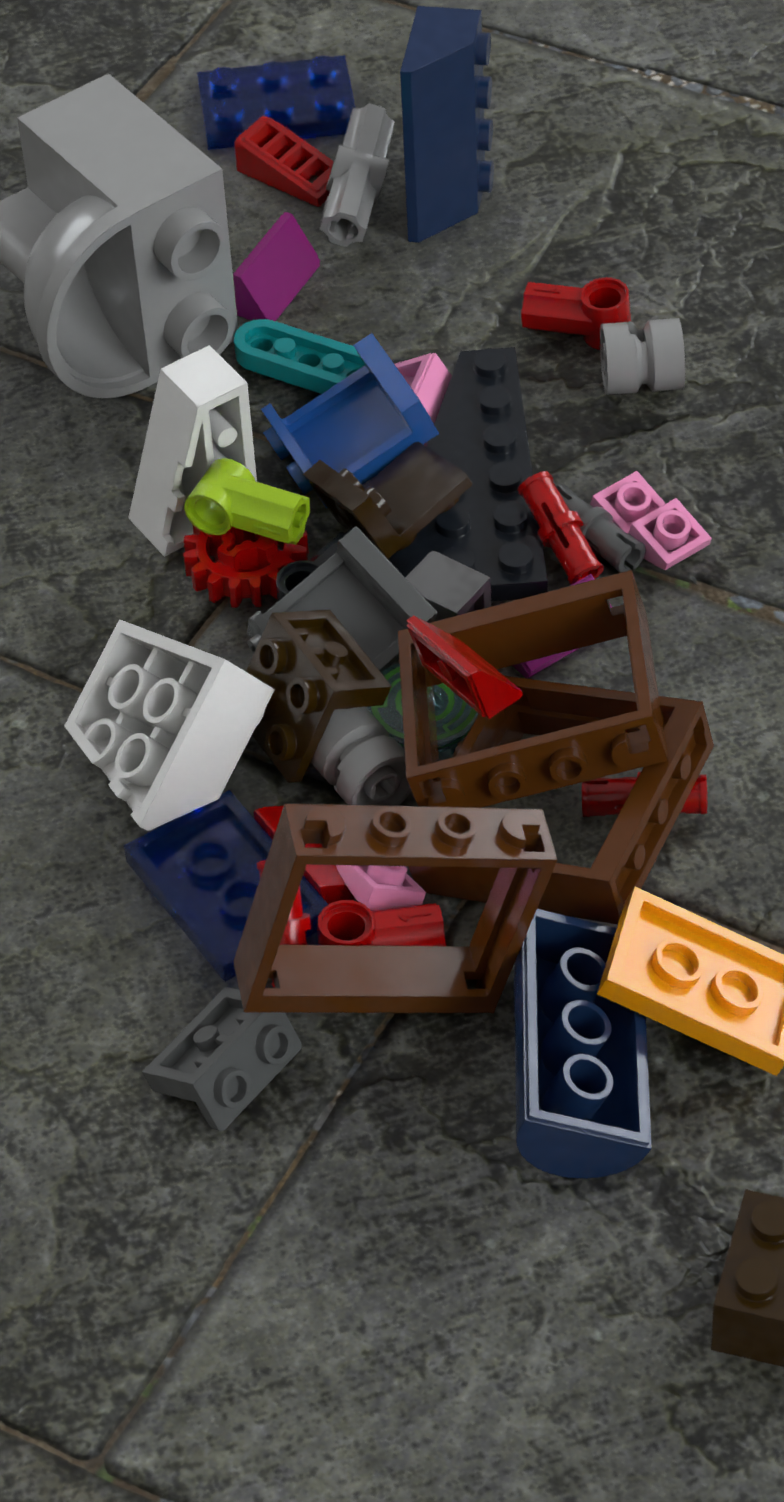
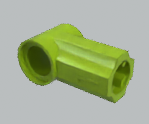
M221 458L215 460L186 499L184 510L190 522L207 534L218 536L225 534L231 527H235L280 542L296 545L305 532V525L310 514V498L256 482L254 476L244 465L232 459Z

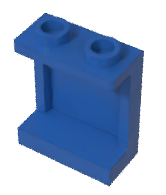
M372 333L353 345L365 366L286 418L281 419L271 403L261 409L272 426L264 431L263 434L281 460L289 455L293 457L295 461L286 466L304 495L312 491L313 488L303 474L319 460L338 473L343 468H346L363 485L380 473L414 442L418 441L425 444L440 434L420 399Z

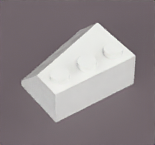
M119 619L64 726L91 763L101 768L111 781L108 785L115 795L126 801L132 809L131 816L139 827L150 831L220 798L254 729L260 723L264 710L275 689L226 659Z

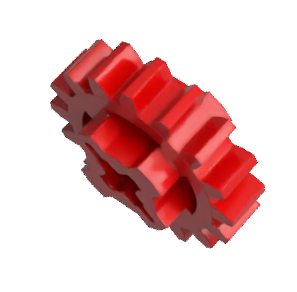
M193 525V534L185 535L183 539L186 576H192L193 589L197 592L208 588L209 601L213 603L220 600L224 595L228 596L233 608H237L243 598H251L255 607L262 606L263 595L270 594L277 599L276 578L281 568L291 562L299 560L308 561L309 550L306 530L296 545L280 542L235 527H231L225 534L217 536L207 534ZM210 556L215 557V563L210 559Z

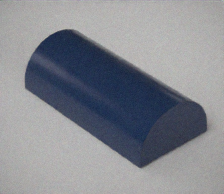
M537 909L514 963L517 1147L520 1154L531 1165L553 1175L568 1178H598L617 1174L638 1164L652 1149L646 1016L597 994L617 928Z

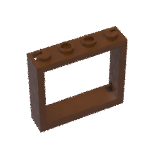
M632 570L434 621L430 624L463 641L495 669L627 636L637 711L439 761L434 686L443 682L422 665L408 629L398 631L406 778L419 807L482 808L668 761L647 614ZM623 596V605L610 607L608 599ZM640 727L639 731L626 733L627 729Z
M505 676L522 690L523 696L491 719L482 717L478 713L477 719L465 740L457 745L453 757L520 741L524 733L543 735L637 711L635 693ZM659 696L668 761L643 767L591 868L560 863L555 864L537 909L574 918L618 925L626 899L634 887L642 888L714 747L703 701ZM640 727L627 729L626 733L639 731ZM408 866L413 880L426 893L484 903L488 900L500 869L485 867Z
M284 804L234 958L244 1012L494 1013L557 862L543 809ZM305 844H322L323 848H305ZM306 865L500 868L469 946L280 945ZM268 978H273L275 988H265ZM466 980H473L475 988L478 989H468Z

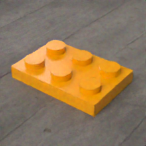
M634 887L624 903L597 994L777 1076L784 1067V955L638 887Z

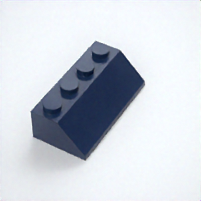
M417 6L400 70L408 242L419 243L477 214L483 192L491 193L494 162L485 160V151H490L493 120L484 119V109H489L491 103L492 78L491 76H483V65L488 66L490 60L491 34L482 32L481 10Z

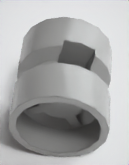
M679 318L648 320L643 329H637L633 322L600 325V357L605 395L637 393L642 384H647L652 392L684 389L685 352L683 332Z
M366 707L335 709L312 757L311 763L330 785L335 786L334 790L347 805H400L412 791L406 778L405 750L393 737H389L388 731Z

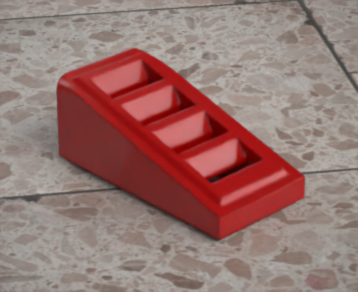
M262 116L236 138L235 156L238 172L316 207H319L326 201L330 193L329 190H326L334 161L277 121ZM313 175L319 176L312 183L308 181Z

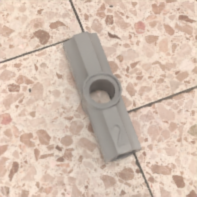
M368 103L365 107L353 108L343 145L339 144L326 187V190H329L330 193L327 196L321 217L320 230L325 232L331 243L347 247L351 243L363 241L372 206L377 203L386 175L389 159L385 157L388 153L394 131L395 121L389 118L386 114V109Z

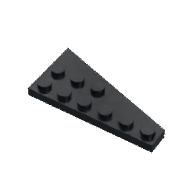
M515 347L461 351L434 424L440 434L429 440L426 447L465 472L472 481V485L460 495L458 502L451 509L435 517L417 533L415 540L409 546L397 551L388 560L406 578L430 552L436 551L489 576L491 580V601L517 600L548 592L543 544L538 536L540 526L524 498L518 492L520 484L532 476L533 472Z

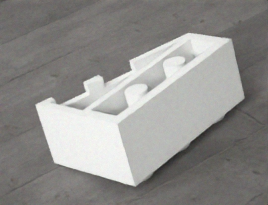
M210 345L161 368L129 520L164 557L183 548L184 536L193 534V525L185 514L184 504L215 460L227 458L241 463L251 472L257 482L248 384Z

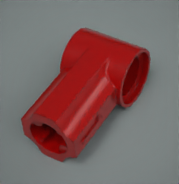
M614 278L595 279L587 283L583 288L528 282L523 294L522 327L584 335V339L590 347L600 350L601 324L631 322L629 289L625 283Z
M354 900L332 902L324 907L318 916V945L446 946L444 921L440 905L433 903L371 911L364 904Z

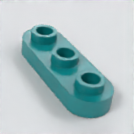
M257 319L241 325L234 334L235 357L243 368L320 394L365 366L354 346L273 320Z

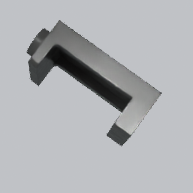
M356 526L338 541L337 552L267 612L262 614L260 611H257L249 618L247 635L251 639L247 641V644L254 654L272 613L331 610L378 670L383 673L399 659L398 631L408 629L406 620L414 615L431 623L435 621L437 611Z

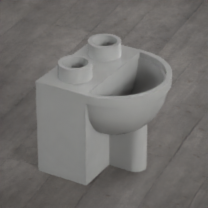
M109 73L17 117L28 187L0 201V262L24 283V306L28 324L38 344L43 361L49 370L67 387L79 394L93 398H115L135 393L158 382L161 368L208 345L220 355L228 344L234 342V334L238 329L222 168Z

